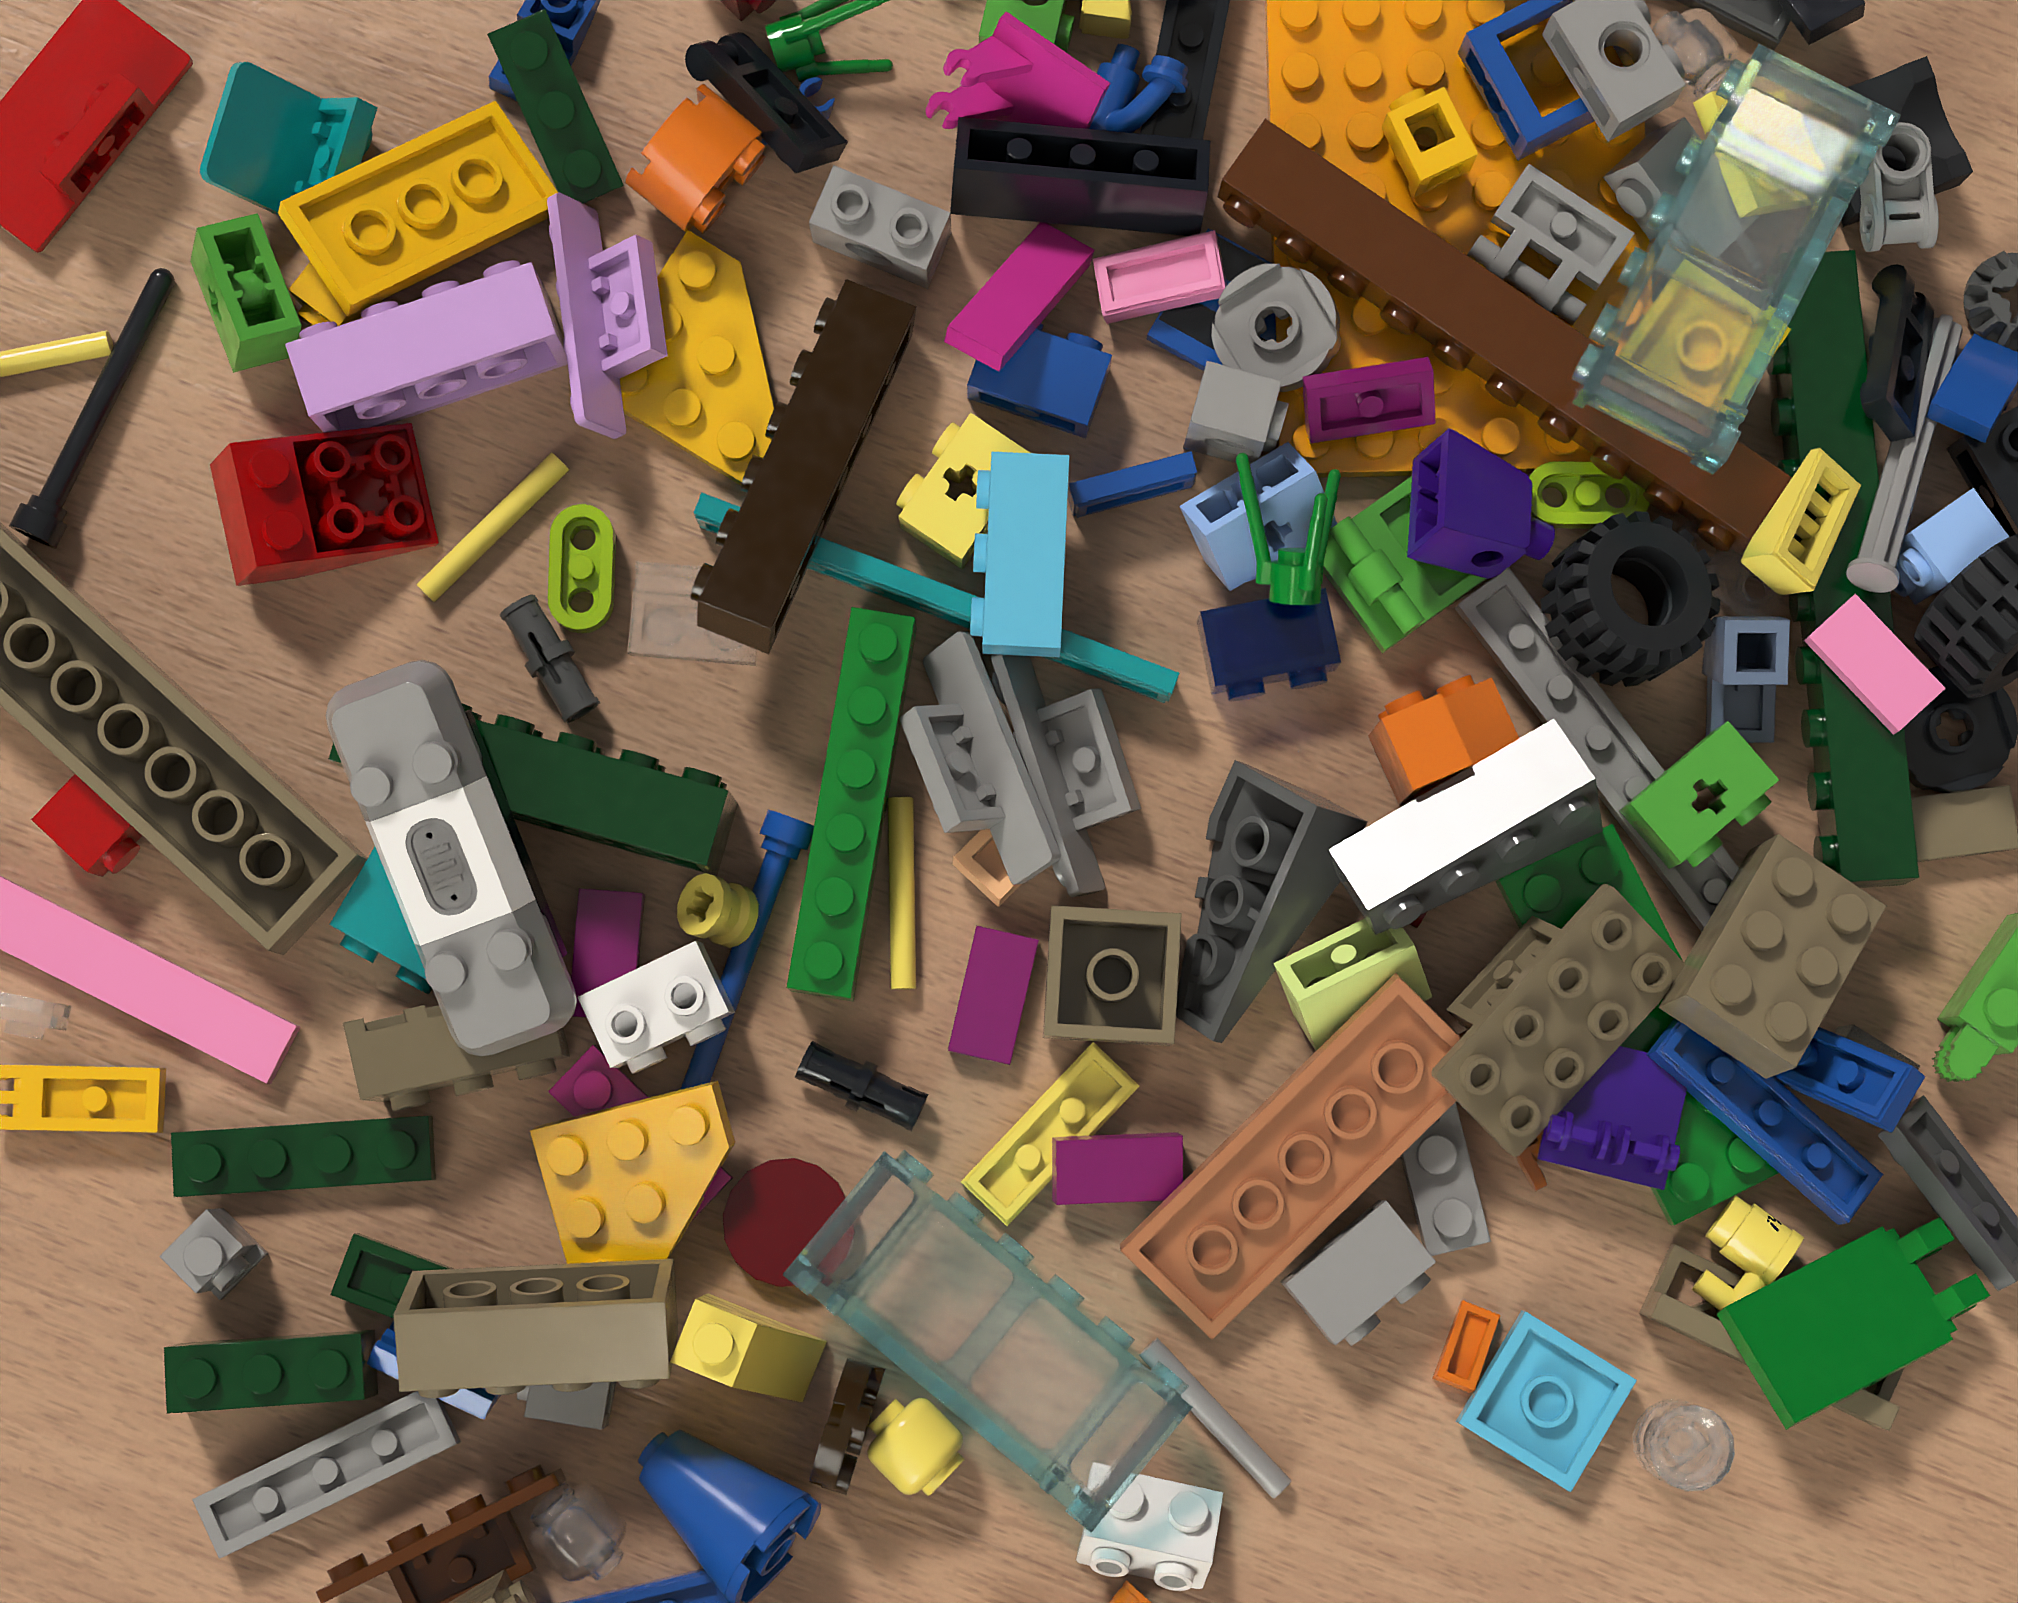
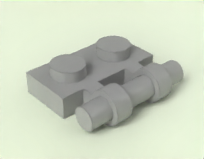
M1528 164L1490 221L1509 233L1510 237L1504 246L1500 248L1480 235L1467 256L1533 299L1550 313H1554L1570 325H1573L1587 305L1566 291L1574 277L1596 291L1635 233L1534 166ZM1527 246L1559 266L1550 280L1519 260L1520 255Z

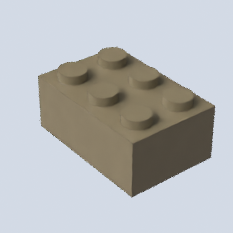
M1777 834L1749 850L1685 960V966L1658 1008L1765 1079L1796 1068L1887 906L1780 834Z

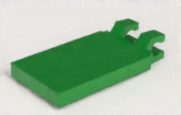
M1941 1217L1913 1230L1900 1238L1895 1228L1886 1231L1882 1226L1724 1307L1717 1314L1786 1430L1944 1347L1953 1340L1950 1334L1958 1330L1952 1320L1970 1311L1978 1303L1990 1296L1976 1273L1936 1295L1919 1269L1917 1263L1942 1250L1943 1246L1954 1240Z

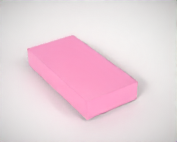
M1215 230L1093 259L1102 315L1106 324L1218 299L1227 286L1219 240Z
M1856 594L1848 599L1804 640L1893 735L1899 732L1946 689Z

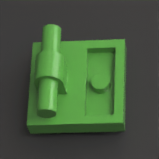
M1412 476L1352 519L1348 516L1332 527L1324 558L1323 573L1382 654L1487 579L1407 557Z

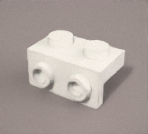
M1096 1465L1076 1561L1080 1564L1089 1565L1092 1570L1105 1576L1121 1577L1126 1574L1153 1579L1157 1585L1174 1591H1185L1190 1588L1202 1589L1213 1562L1223 1492Z

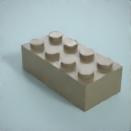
M674 1259L412 1271L394 1312L399 1392L418 1391L419 1395L425 1398H443L457 1393L459 1389L485 1388L487 1393L493 1395H509L524 1390L526 1386L552 1385L553 1389L557 1391L574 1392L587 1389L593 1383L618 1381L622 1387L639 1389L653 1386L659 1382V1379H670L673 1364L670 1360L676 1348L678 1338Z

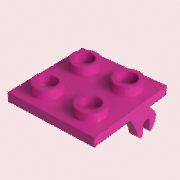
M1006 11L1000 17L992 36L969 50L955 49L948 54L943 66L946 76H950L958 67H962L967 71L962 77L959 88L951 93H934L928 101L925 112L928 118H932L939 110H946L949 114L945 117L942 124L944 129L956 128L958 126V117L1089 129L1111 83Z

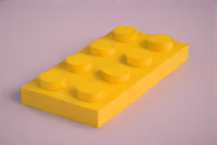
M495 100L282 200L278 214L348 317L548 219L547 198L558 193V191Z

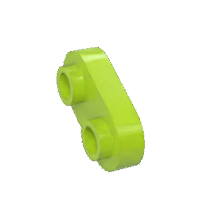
M1548 462L1537 467L1529 476L1532 481L1531 516L1552 525L1554 528L1592 529L1598 523H1603L1609 517L1623 513L1627 518L1635 511L1646 512L1650 505L1643 496L1645 489L1626 476L1622 479H1616L1605 474L1592 462ZM1549 487L1558 489L1563 496L1562 506H1548L1542 498L1543 489ZM1609 488L1621 490L1626 498L1625 506L1621 508L1610 506L1605 498L1606 490Z
M587 504L572 505L561 511L554 519L550 529L548 606L557 622L565 629L575 633H590L601 628L610 618L614 607L615 530L608 517L600 509ZM581 530H591L596 536L595 543L587 550H579L573 544L575 535ZM580 592H588L593 595L592 607L583 613L572 610L571 602L573 597Z

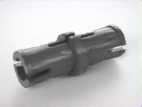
M531 594L517 600L500 613V617L503 621L505 620L529 660L525 664L526 669L532 678L539 676L562 714V719L565 723H570L583 717L600 704L599 699L594 696L571 658L575 653L568 640H560L538 604V599L535 595Z

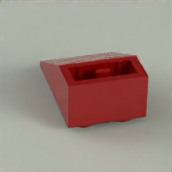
M412 423L229 443L210 464L236 586L305 577L439 544Z

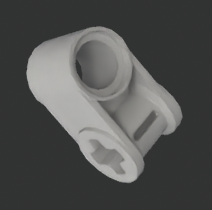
M1899 122L1889 125L1872 139L1859 155L1860 234L1863 248L1866 252L1879 251L1884 244L1917 243L1920 249L1933 248L1938 236L1939 213L1933 189L1929 139L1922 129L1913 124ZM1883 146H1893L1902 152L1906 160L1905 171H1896L1888 167L1882 156Z

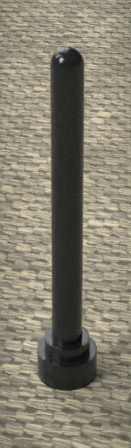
M158 268L150 274L39 496L31 495L27 504L20 503L9 527L43 545L54 549L57 548L67 528V525L63 523L67 511L62 507L174 286L175 279L169 270Z

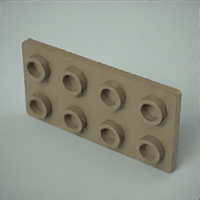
M1603 884L1562 929L1532 916L1446 1010L1468 1031L1432 1069L1431 1074L1507 1153L1517 1157L1548 1125L1551 1114L1557 1115L1660 1003L1682 971L1685 963L1614 887Z

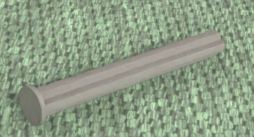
M1942 314L1940 318H1934L1915 437L1890 443L1858 557L1851 561L1847 568L1846 575L1849 581L1866 591L1875 593L1890 592L1898 586L1900 574L1896 566L1937 424L1936 421L1926 418L1931 401L1954 364L1962 336V326L1953 322V317L1950 315Z

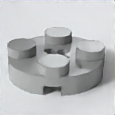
M1261 264L1239 274L1223 290L1218 301L1220 306L1215 315V325L1212 323V342L1215 352L1223 365L1280 380L1282 383L1279 392H1288L1303 387L1302 376L1321 374L1329 365L1330 360L1338 353L1341 346L1339 312L1327 288L1312 273L1301 268L1298 270L1293 267H1281L1280 264ZM1272 313L1280 320L1286 319L1289 316L1292 318V325L1286 330L1288 337L1280 343H1277L1274 339L1264 342L1260 338V334L1264 333L1267 329L1264 319Z

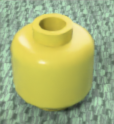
M895 1398L868 1426L877 1435L867 1451L869 1460L905 1495L916 1494L920 1490L927 1496L931 1495L964 1461L963 1456L958 1452L963 1443L962 1433L926 1398L914 1399L906 1407Z

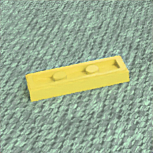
M1092 1042L965 1176L961 1183L1008 1226L1052 1180V1137L1093 1136L1137 1090L1139 1085L1103 1050Z

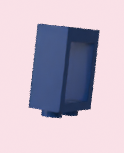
M1529 0L1467 32L1459 48L1458 55L1517 161L1595 121L1581 98L1542 117L1500 43L1551 17L1554 12L1575 0ZM1613 46L1623 66H1632L1633 60L1629 52L1622 47Z

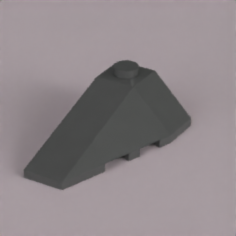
M1234 761L1209 818L1206 840L1213 841L1214 844L1208 877H1198L1195 898L1202 899L1203 904L1197 934L1191 936L1186 942L1177 991L1176 1017L1214 1042L1222 1043L1275 972L1276 969L1273 963L1286 957L1341 882L1336 874L1329 849L1365 829L1366 820L1324 797L1243 762Z

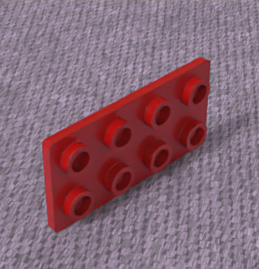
M82 0L0 101V226L34 252H42L193 65L191 57L117 0Z

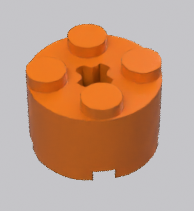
M701 84L696 88L697 101L699 103L696 105L686 98L672 112L641 152L643 156L651 161L644 169V173L641 175L634 168H631L625 183L684 232H687L694 226L704 234L726 207V204L723 203L726 195L723 192L733 180H736L742 186L748 182L763 163L766 156L762 153L766 146L761 143L762 132L708 86Z

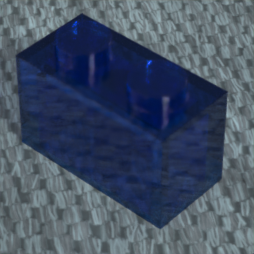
M1321 588L1320 603L1315 605L1280 604L1271 602L1268 598L1200 611L1197 619L1211 695L1227 692L1228 701H1240L1266 694L1265 684L1289 680L1291 689H1303L1327 683V673L1335 671L1341 663L1326 588Z

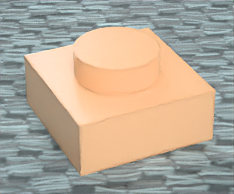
M990 829L980 830L953 857L952 865L998 907L1021 885L1011 883Z

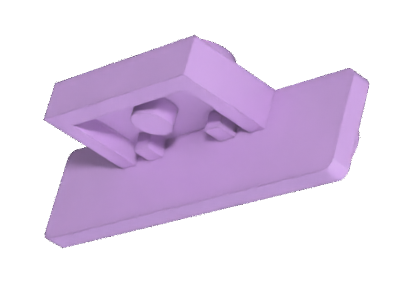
M558 192L547 198L550 221L549 235L553 244L557 276L556 291L560 300L564 332L563 347L567 356L571 387V408L574 413L575 422L579 426L616 439L626 434L620 378L668 356L653 243L635 234L603 251L597 211Z

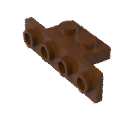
M541 1464L505 1482L510 1494L486 1505L482 1494H479L447 1510L446 1514L450 1520L449 1524L427 1534L421 1523L387 1540L386 1542L391 1553L369 1564L364 1554L361 1553L327 1570L332 1582L316 1591L320 1603H325L385 1572H388L402 1603H449L504 1569L511 1581L534 1571L537 1567L510 1510L566 1481L562 1469L560 1468L545 1475Z

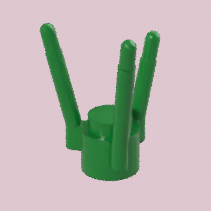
M818 0L799 11L779 17L780 21L765 25L777 67L783 73L795 69L799 82L822 75L890 71L893 68V63L889 59L816 62L814 57L826 53L820 30L878 7L890 0H854L840 7L837 6L848 0Z
M1239 453L1236 456V463L1257 561L1255 583L1270 585L1269 601L1289 605L1319 604L1321 600V584L1323 583L1324 558L1338 497L1337 493L1341 479L1340 471L1332 469L1328 474L1324 494L1319 493L1315 496L1306 548H1279L1277 560L1271 561L1249 458L1246 453Z

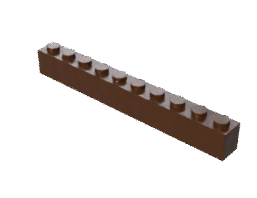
M1266 118L1222 178L1217 198L1225 202L1223 209L1235 221L1248 228H1254L1257 224L1277 238L1275 240L1276 246L1289 258L1302 264H1306L1308 260L1329 273L1327 277L1329 283L1339 292L1355 300L1359 299L1360 296L1364 297L1381 309V318L1393 329L1405 335H1411L1415 332L1434 345L1432 348L1434 355L1447 366L1458 371H1464L1465 368H1468L1487 381L1485 388L1494 398L1510 407H1516L1518 404L1522 405L1539 417L1537 423L1548 435L1563 443H1569L1573 440L1592 453L1590 460L1602 472L1616 479H1622L1626 476L1645 489L1643 496L1652 506L1672 516L1678 512L1699 526L1696 529V533L1712 547L1724 552H1728L1731 548L1738 554L1746 549L1753 535L1792 479L1787 473Z

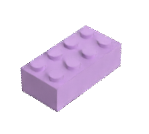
M516 260L501 262L487 268L483 272L484 278L463 285H459L457 281L441 282L425 289L422 292L423 298L400 306L395 301L378 303L364 309L361 312V319L337 326L336 322H322L302 330L299 333L301 339L286 343L285 346L308 416L323 432L385 426L568 365L563 347V337L549 295L532 262L520 265V262Z

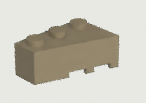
M425 1005L403 1010V1014L364 1023L363 1018L343 1023L360 1100L391 1101L393 1111L430 1103L429 1091L451 1085L454 1086L456 1096L494 1087L492 1075L513 1070L517 1071L519 1080L557 1072L554 1060L570 1057L563 1027L554 1033L493 1055L477 1056L469 1054L460 1048L451 1036L439 1005L425 1008Z

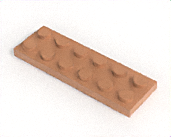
M1395 973L1119 1244L1120 1251L1213 1340L1456 1102L1435 1080L1431 1072L1461 1037Z

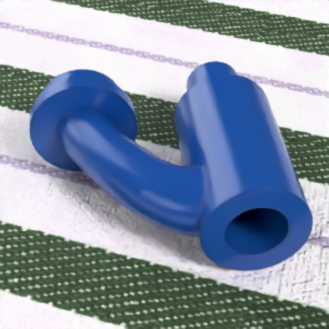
M1117 44L1111 62L1101 63L1097 70V74L1111 84L1089 129L1126 133L1135 132L1159 109L1171 93L1186 92L1189 81L1186 79L1189 71L1188 67L1180 61L1167 56H1154L1151 65H1146L1142 73V78L1148 82V85L1134 99L1141 80L1139 75L1134 72L1140 52L1129 45Z

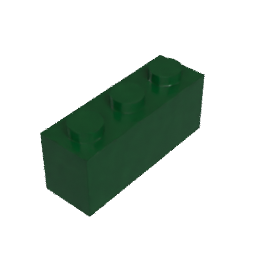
M375 1330L189 1342L164 1347L167 1414L365 1400L378 1395L377 1370L367 1364L373 1346L376 1343Z

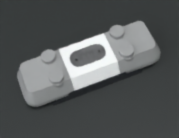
M425 660L412 661L352 683L337 691L329 701L326 711L329 733L350 782L351 794L358 802L425 969L426 980L434 991L450 1034L456 1044L469 1054L487 1056L549 1035L564 1027L573 1016L577 1003L575 988L563 961L567 951L471 709L464 711L453 681L446 670L434 662Z

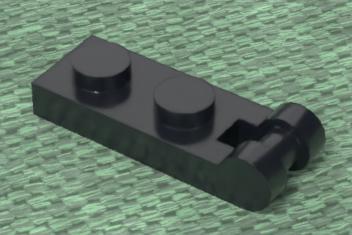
M737 32L721 37L717 43L707 40L689 46L685 55V64L690 75L697 81L709 80L741 115L762 132L761 137L776 152L778 158L787 164L795 174L839 160L848 141L745 33Z
M1899 264L1883 268L1877 273L1872 282V289L1880 299L1875 332L1869 338L1870 361L1867 378L1860 389V400L1864 413L1869 419L1875 420L1890 442L1915 437L1934 320V308L1923 293L1914 292L1915 281L1905 267Z

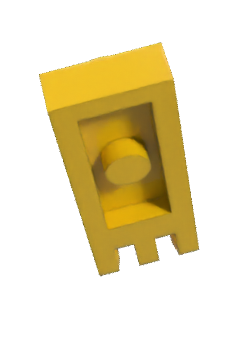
M0 1065V1080L14 1078V1091H0V1104H13L12 1117L0 1114V1130L163 1133L166 1068Z

